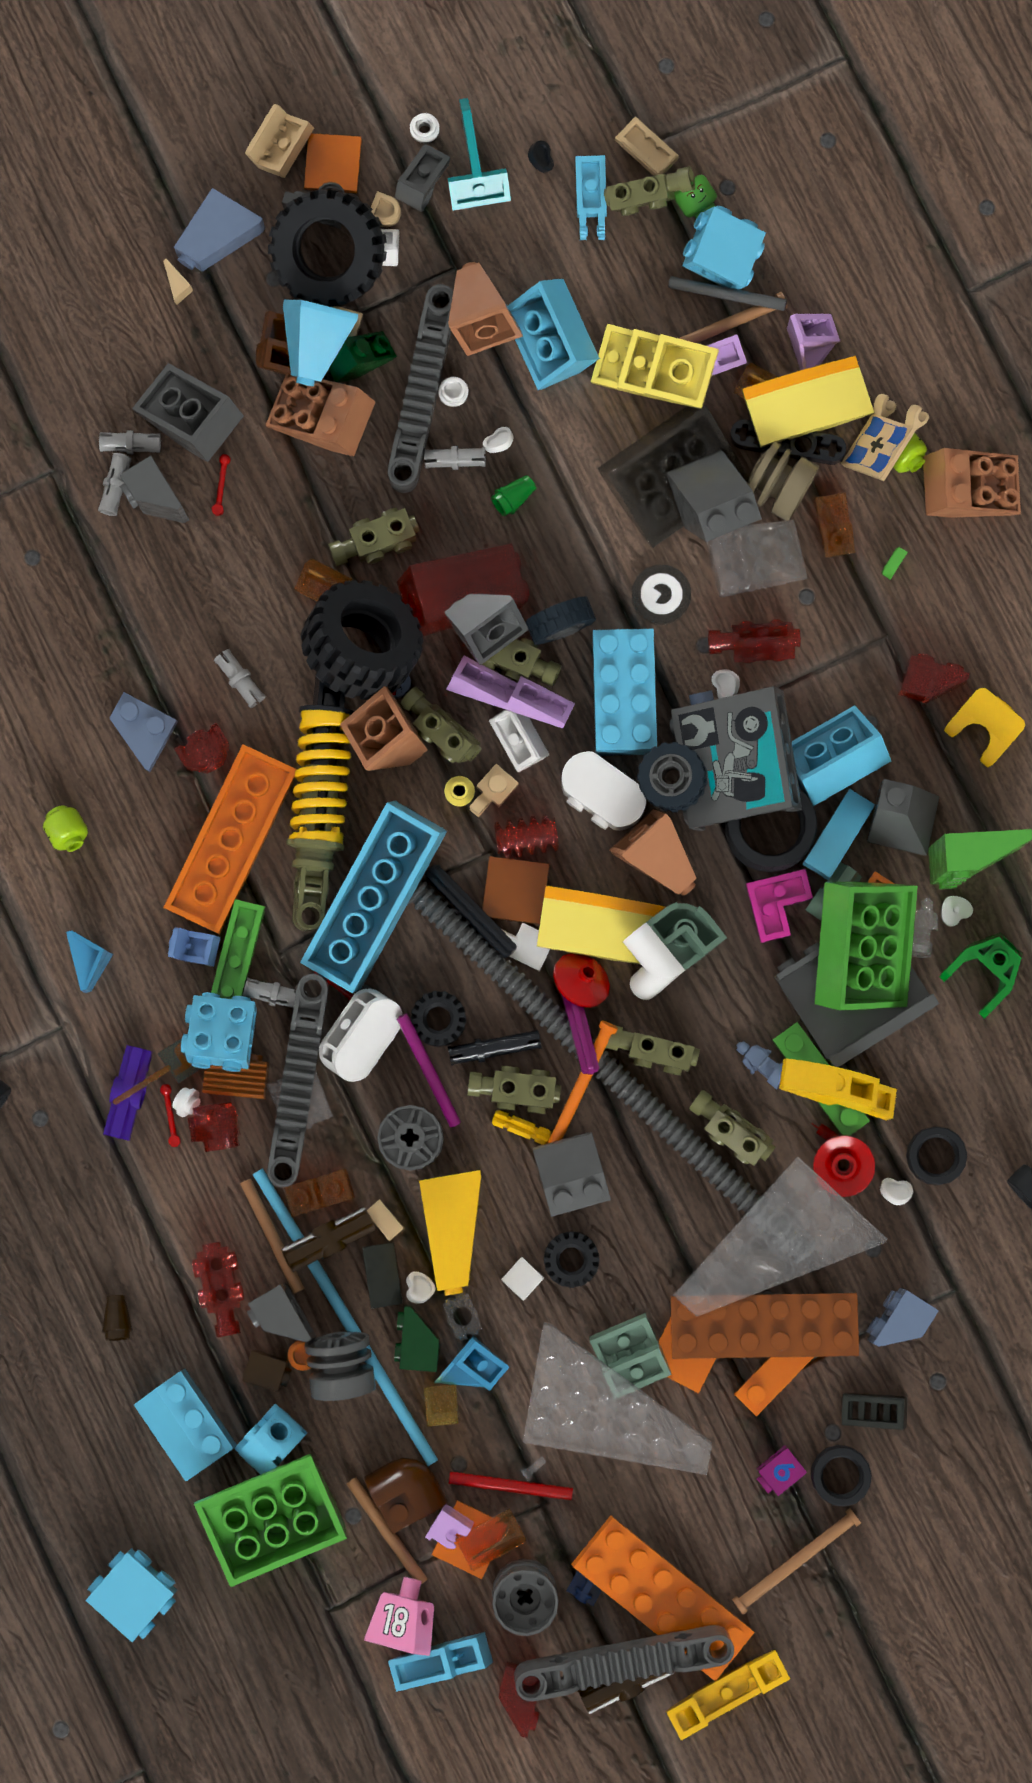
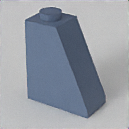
M212 188L174 246L177 257H179L177 260L188 269L192 270L196 267L203 272L263 233L265 230L263 218Z

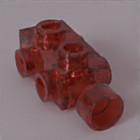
M779 619L762 624L743 621L739 625H732V632L721 633V630H708L709 654H722V651L733 650L734 662L752 663L754 661L795 659V647H800L801 645L800 629H793L792 622H783ZM775 629H781V630L778 631V632H774V631H773V630H775ZM746 630H750V631H751V632H749V633H743V632L746 631Z
M221 1242L202 1245L203 1251L197 1252V1259L192 1260L195 1278L201 1277L203 1286L202 1290H198L201 1309L207 1308L208 1314L215 1313L217 1325H214L216 1337L241 1333L239 1320L235 1321L233 1310L234 1308L241 1307L240 1301L244 1300L242 1283L236 1282L234 1270H238L236 1252H230L229 1246L221 1247ZM215 1258L222 1261V1268L220 1270H215L212 1267V1261ZM220 1289H225L228 1292V1298L224 1301L220 1300L217 1296Z

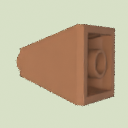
M469 262L463 265L462 269L457 270L448 324L466 355L469 356L523 337L520 327L480 263Z
M386 686L381 688L340 724L362 765L368 771L411 765L428 750L417 730Z
M653 809L609 850L614 856L675 894L685 896L696 885L694 882L696 879L695 873L672 820L666 813Z

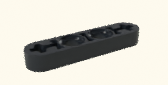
M741 419L732 426L730 440L735 447L765 453L771 447L765 446L761 448L759 444H755L756 437L749 436L746 438V441H741L740 435L735 434V432H741L742 428H747L748 434L756 435L752 420ZM812 432L791 440H783L777 456H783L785 451L790 449L792 450L790 458L800 459L804 457L811 462L835 465L844 458L846 444L837 435ZM800 437L807 438L811 443V449L807 452L798 451L794 446L795 440ZM817 440H821L820 447L829 448L830 443L836 444V449L840 450V452L835 453L834 457L829 456V451L820 449L818 455L814 454Z

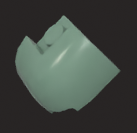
M673 903L646 922L685 971L727 939L726 935L703 908L687 903Z

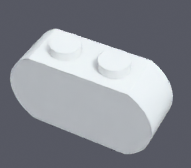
M590 751L574 755L565 764L561 784L564 795L568 797L566 802L579 812L583 809L593 815L591 820L604 830L608 826L613 830H626L633 827L641 819L646 806V798L641 792L639 784L596 753Z
M363 989L356 992L320 1043L319 1056L321 1062L346 1081L355 1082L366 1078L400 1030L396 1020L399 1016L403 1015L400 1006L375 989Z

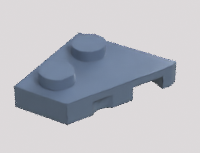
M123 692L109 718L148 772H151L178 723L176 719Z

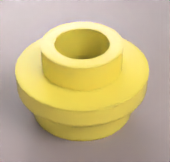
M456 776L446 783L444 793L450 804L461 807L472 801L475 789L473 783L468 778ZM456 786H463L465 788L464 795H455L454 788Z

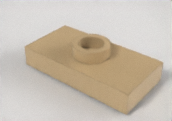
M636 116L615 137V141L653 176L665 174L679 159V155Z

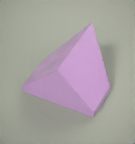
M793 314L790 316L787 331L800 370L820 365L835 344L840 342L832 315Z

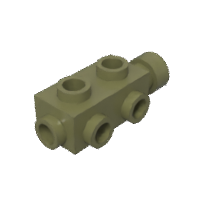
M690 166L677 169L675 173L649 176L608 186L604 189V197L611 211L621 212L622 216L639 213V207L649 205L650 210L667 207V201L675 199V191L680 190L684 193L695 190V177Z
M391 508L381 513L380 518L372 521L369 518L357 521L353 524V528L349 529L351 539L343 542L337 540L329 543L328 546L336 566L347 563V559L357 555L360 563L367 560L368 564H374L385 558L384 553L395 550L396 554L410 550L413 547L412 543L416 542L415 533L420 531L414 515L408 517L405 508L401 510ZM400 523L402 525L399 531L391 529V526ZM372 534L374 539L371 542H366L363 540V536Z
M521 638V641L515 639L482 664L493 671L495 667L505 671V677L518 683L521 676L530 680L533 675L542 679L541 683L553 687L556 683L562 665L551 660L549 663L541 660V650L537 649L538 645H534L533 641L526 638ZM518 653H523L527 657L525 661L518 662L515 660V656Z
M412 688L405 695L400 705L409 713L414 712L418 716L413 725L419 729V736L428 743L434 742L442 749L440 751L441 755L452 763H461L467 760L471 762L475 759L482 748L479 746L481 743L474 735L464 729L448 712H445L437 704L432 705L426 700V695L419 688Z
M616 1026L618 1030L616 1034L611 1035L606 1046L607 1049L615 1051L618 1048L629 1050L628 1058L634 1059V1065L651 1069L653 1063L664 1066L663 1072L681 1076L682 1071L688 1072L690 1065L696 1067L700 1049L694 1046L650 1035L624 1031L621 1026ZM645 1040L652 1043V1049L649 1051L642 1048V1042ZM673 1048H679L682 1051L680 1058L672 1055Z
M501 1066V1071L495 1070L494 1077L482 1076L480 1072L470 1071L467 1096L480 1097V1094L491 1095V1102L497 1103V1109L515 1111V1105L528 1106L527 1112L545 1114L546 1109L553 1108V1103H559L561 1085H556V1078L550 1077V1071L532 1069L530 1075L519 1073L520 1068ZM505 1082H512L515 1089L512 1093L504 1092L503 1084ZM541 1085L544 1087L545 1094L542 1097L534 1095L533 1089L535 1086Z
M703 1089L689 1110L697 1116L703 1115L710 1121L705 1127V1130L709 1132V1137L719 1145L724 1146L725 1144L734 1151V1156L745 1164L750 1163L755 1166L760 1159L766 1162L776 1148L772 1144L774 1140L766 1135L764 1130L755 1127L743 1118L738 1111L732 1110L726 1104L722 1106L712 1100L713 1096ZM728 1115L734 1116L736 1118V1121Z

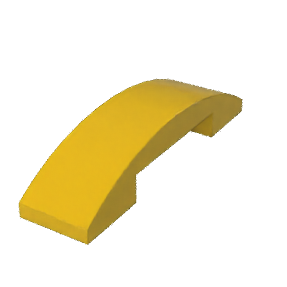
M773 1650L722 1675L716 1682L713 1680L676 1703L666 1713L682 1741L708 1726L710 1721L760 1693H767L790 1680V1677L776 1650Z

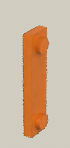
M769 1357L734 1395L757 1417L814 1357Z

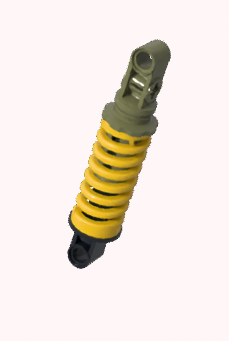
M316 675L313 705L299 707V713L302 718L299 730L305 735L298 739V747L303 752L297 754L296 762L302 768L297 769L294 776L300 782V784L293 788V794L299 800L294 801L291 807L292 811L299 816H295L290 820L291 828L298 832H293L286 841V845L296 849V858L292 860V867L297 868L294 881L292 921L295 927L301 931H311L320 927L325 917L326 899L329 890L328 874L330 871H334L335 868L332 856L334 852L344 850V835L340 832V827H335V825L345 822L343 815H337V807L344 808L347 802L345 799L338 798V794L348 790L347 783L340 782V776H347L350 773V769L345 766H337V759L349 760L351 752L338 750L339 743L350 744L347 736L340 734V731H343L340 724L355 712L344 708V692L331 690L329 688L330 685L325 681L322 683ZM304 909H310L314 912L315 921L312 925H307L303 922L301 915Z

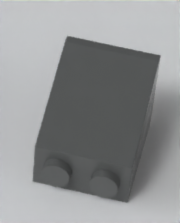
M722 450L666 472L684 528L705 542L762 519L753 490Z

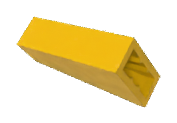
M481 1170L419 1180L437 1291L444 1290L445 1296L463 1293L462 1287L469 1285L482 1178Z

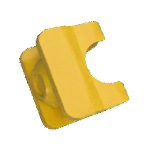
M979 688L946 725L944 732L950 737H954L967 725L979 724L985 727L989 733L990 741L987 749L982 753L980 762L988 768L998 760L1024 730L1025 721L1001 698L995 696L986 688Z

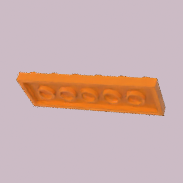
M242 744L163 907L164 909L220 935L233 908L234 901L237 899L289 792L297 769Z
M612 1515L609 1516L571 1564L577 1571L657 1635L710 1625L724 1627L728 1631L734 1646L732 1659L725 1665L701 1670L715 1682L755 1633L748 1625ZM716 1640L710 1644L709 1649L719 1650L723 1647L724 1642Z

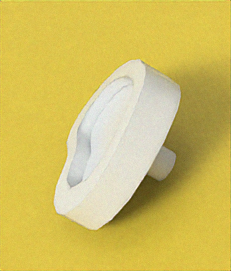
M508 427L498 428L492 435L484 439L483 446L485 450L489 453L505 451L513 442V433Z
M722 669L713 674L712 684L717 688L718 698L737 695L740 679L735 672Z
M958 896L947 897L941 906L942 921L949 927L956 926L961 919H967L973 913L971 903Z
M886 1178L881 1183L880 1191L883 1197L890 1203L902 1205L911 1199L913 1186L908 1181H896L892 1178Z
M411 1272L406 1278V1283L409 1287L407 1298L412 1303H424L434 1294L435 1285L425 1274Z

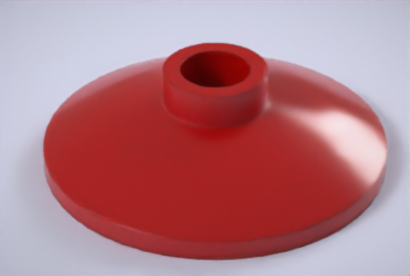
M569 953L562 956L554 966L553 978L559 992L571 1003L580 1007L592 1008L600 1005L607 998L610 990L608 976L602 966L593 958L586 955Z
M848 1135L835 1136L825 1141L817 1150L813 1161L814 1175L819 1185L828 1193L839 1197L853 1196L862 1192L872 1181L875 1173L874 1156L869 1147L860 1139ZM841 1159H846L849 1161V1166L844 1170L839 1169L838 1162Z

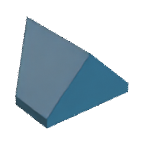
M72 930L67 931L66 934L80 990L84 993L91 992L113 954Z
M472 1336L434 1383L485 1387L490 1391L508 1370L509 1366L476 1337Z

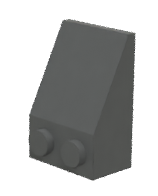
M169 363L132 408L136 414L187 451L206 462L211 459L244 417L229 396Z

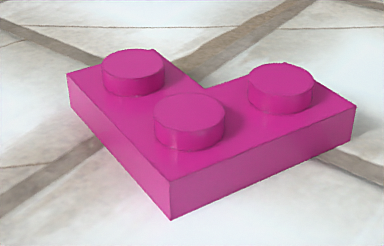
M806 869L746 883L760 943L791 936L784 906L813 899Z

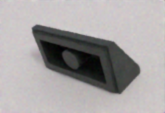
M394 1242L362 1247L371 1309L403 1304Z

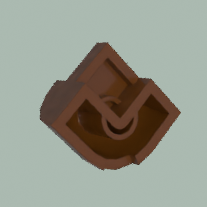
M268 311L265 313L261 342L256 347V364L261 369L291 375L284 315Z
M400 1458L364 1476L369 1493L376 1507L382 1513L392 1534L427 1517L448 1502L433 1472L427 1465L415 1459Z

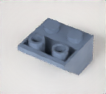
M899 1288L896 1292L892 1290L883 1303V1306L886 1308L881 1318L875 1317L866 1331L870 1334L867 1341L880 1347L921 1338L939 1310L908 1290Z

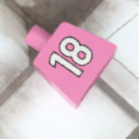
M403 1577L400 1594L387 1592L381 1594L365 1635V1641L411 1654L430 1656L434 1605L433 1603L418 1599L422 1581Z

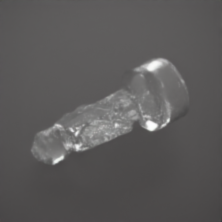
M930 898L923 899L921 909L915 912L912 956L931 957L933 944L930 942L931 930L935 929L938 931V915L931 911L934 902Z

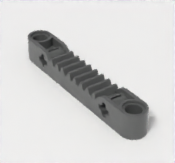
M444 284L432 286L426 294L415 352L413 354V362L410 368V375L408 376V385L405 390L400 421L398 422V429L395 434L388 465V478L391 487L400 493H408L414 490L419 482L424 451L427 446L452 332L448 321L453 290ZM439 298H444L449 302L444 308H437L433 305ZM406 469L412 474L409 479L400 481L395 477L399 470Z
M318 973L304 975L299 981L296 990L287 1055L267 1169L269 1180L278 1187L292 1185L300 1171L329 992V984L326 978ZM309 980L318 981L322 987L320 995L316 997L308 996L304 989L305 983ZM301 1017L312 1018V1019H315V1021H313V1020H307V1019H302ZM279 1163L290 1165L292 1169L291 1176L288 1178L279 1177L275 1172L276 1165Z
M710 1625L526 1660L516 1667L514 1672L515 1688L517 1694L523 1700L539 1701L569 1695L579 1689L584 1691L590 1686L598 1688L601 1684L610 1686L613 1682L621 1684L627 1679L635 1681L638 1677L647 1679L650 1675L658 1677L664 1672L673 1674L674 1671L691 1672L725 1665L732 1659L734 1646L728 1631L724 1627ZM716 1640L724 1642L723 1647L719 1650L709 1649L710 1644ZM560 1671L563 1672V1677H560ZM528 1676L538 1678L537 1683L531 1686L525 1685L523 1680Z

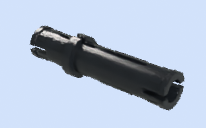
M537 1029L531 1032L484 1041L478 1038L474 1039L475 1042L448 1046L451 1066L475 1060L481 1063L485 1062L486 1058L542 1049L539 1031Z

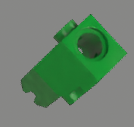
M999 932L967 945L945 968L939 978L945 982L966 961L978 959L1000 981L997 993L979 1011V1014L986 1018L1012 991L1023 952ZM1002 953L1006 959L1002 961L997 960L995 954Z

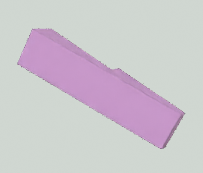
M463 656L446 689L560 728L564 727L575 703L523 676L516 683L484 665H479L478 662L466 656Z

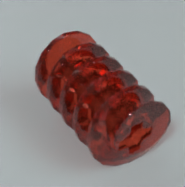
M547 814L542 815L541 824L538 823L535 816L530 817L529 826L526 825L523 818L518 819L516 828L511 820L506 821L505 829H502L499 822L494 823L498 854L502 851L506 859H510L513 849L518 857H522L524 848H527L530 855H534L536 846H539L542 853H546L548 844H551L555 852L559 849L555 818L551 822Z

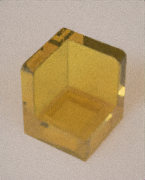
M456 1385L425 1387L427 1427L458 1424L459 1414Z

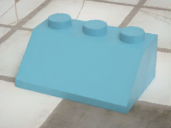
M564 279L539 281L507 306L522 331L523 337L517 338L515 341L537 390H542L579 374L600 359Z
M855 705L792 741L798 785L808 796L813 806L891 762L882 735Z
M186 1369L175 1374L134 1404L185 1481H188L237 1446Z

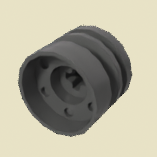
M413 1105L398 1107L388 1113L380 1124L377 1136L379 1150L386 1161L396 1168L409 1171L424 1169L435 1162L442 1152L444 1143L443 1129L436 1116L422 1107ZM408 1129H413V1133L419 1135V1140L414 1141L412 1147H408V1143L402 1141V1135L408 1134Z
M334 1332L311 1339L305 1343V1353L311 1355L307 1358V1366L319 1369L309 1375L311 1397L313 1399L321 1401L345 1400L360 1397L375 1390L373 1366L361 1364V1362L371 1358L372 1355L371 1350L366 1348L370 1345L369 1334L364 1332Z
M522 1558L510 1561L499 1570L493 1582L492 1606L496 1619L504 1629L515 1635L522 1636L540 1633L551 1625L557 1614L559 1601L554 1576L545 1565L536 1560ZM528 1588L530 1589V1598L527 1596L519 1598V1589L526 1591Z

